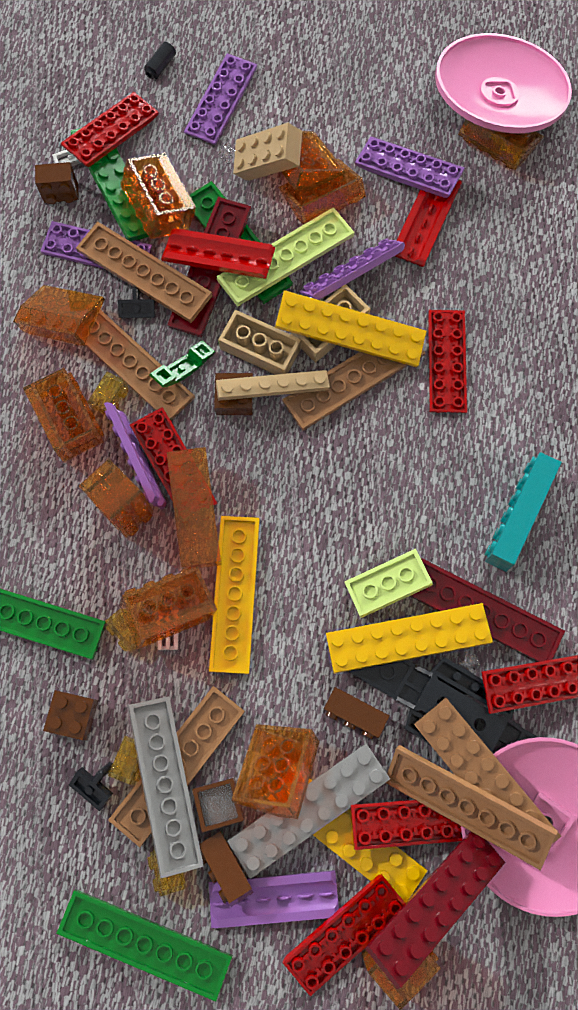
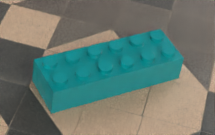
M540 452L527 463L523 471L524 475L516 485L515 489L517 490L508 502L509 507L501 517L500 522L502 523L493 534L492 538L495 541L493 540L485 551L484 555L487 556L486 563L505 572L515 565L562 463L561 461Z

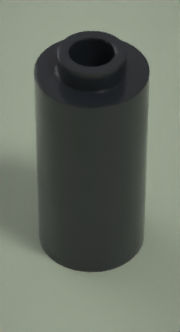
M164 41L144 66L145 74L150 79H158L176 55L175 48L169 42Z

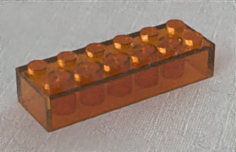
M206 447L167 452L181 567L183 570L222 565Z

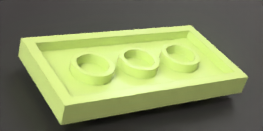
M416 549L345 581L361 618L433 585Z

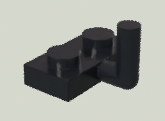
M133 287V299L118 300V317L155 318V300L140 299L141 291L137 287Z
M108 762L97 771L95 776H92L81 767L68 785L98 811H101L113 795V792L105 787L101 780L114 769V764Z

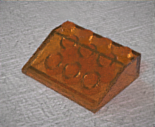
M465 119L458 134L463 137L464 141L474 144L480 151L487 152L493 159L503 162L507 168L514 170L518 169L544 138L543 135L536 131L529 133L499 132L474 124Z
M302 131L300 166L281 172L294 190L302 191L311 190L345 174V169L314 131Z
M339 158L278 187L296 218L303 225L333 207L336 211L342 210L346 206L357 203L366 197L362 177Z
M43 285L20 306L13 322L25 333L84 346L105 298Z
M256 724L233 793L232 802L277 817L298 819L319 745V740L313 730Z

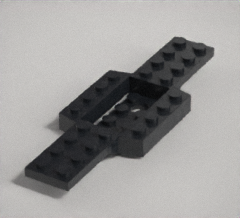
M445 657L430 671L408 660L347 671L407 707L408 712L403 729L427 744L429 742L414 725L423 717L417 711L421 710L427 714L437 705L440 697H445L449 700L493 754L516 741L537 738V736L512 720L514 710L489 714L483 679ZM478 718L485 722V728L482 731H478L474 727V721Z

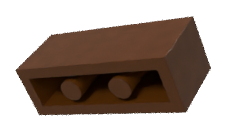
M334 687L323 709L327 711L325 715L335 721L337 718L344 720L343 725L352 730H355L356 727L363 731L362 735L371 740L374 737H380L390 716Z
M221 831L199 844L203 865L208 863L211 868L208 874L213 884L218 882L222 890L218 891L224 904L229 902L232 907L253 893Z

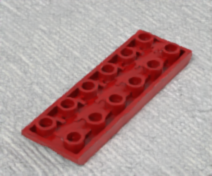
M132 92L62 141L61 146L73 154L86 167H90L147 126L158 116L159 112L138 94Z
M459 179L452 193L447 198L423 190L419 191L396 240L404 242V249L395 257L421 267L425 266L463 180Z
M174 228L171 230L161 260L267 279L275 247L268 243Z
M429 310V412L467 413L465 310Z
M163 407L130 424L131 429L184 522L218 504Z
M578 655L481 672L489 714L578 698Z
M417 800L350 805L354 850L463 840L461 825Z
M382 874L376 876L288 953L282 963L308 995H313L367 947L405 904L404 900Z

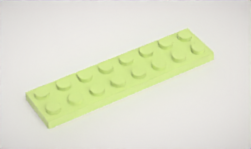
M333 207L271 244L275 247V252L267 279L223 272L217 276V281L238 307L354 237L355 232Z

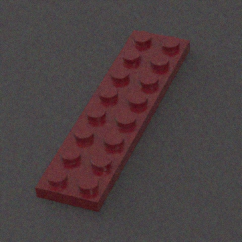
M218 197L204 233L241 239L252 211L251 206ZM190 266L187 277L211 291L213 296L192 323L172 311L167 324L169 328L202 338L222 287L217 281V276L223 273L222 271Z
M421 558L433 585L409 597L437 611L483 603L493 640L536 662L553 659L565 630Z
M470 831L365 948L396 989L402 988L506 863L491 844L479 835Z

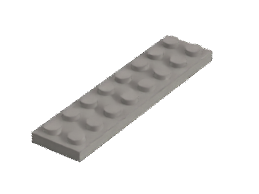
M168 696L128 705V711L160 878L204 867L170 698Z
M366 743L237 833L227 842L251 879L351 808L350 805H355L385 784L390 778Z

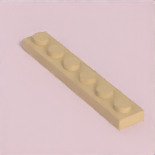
M327 370L216 380L218 401L325 391L330 388Z

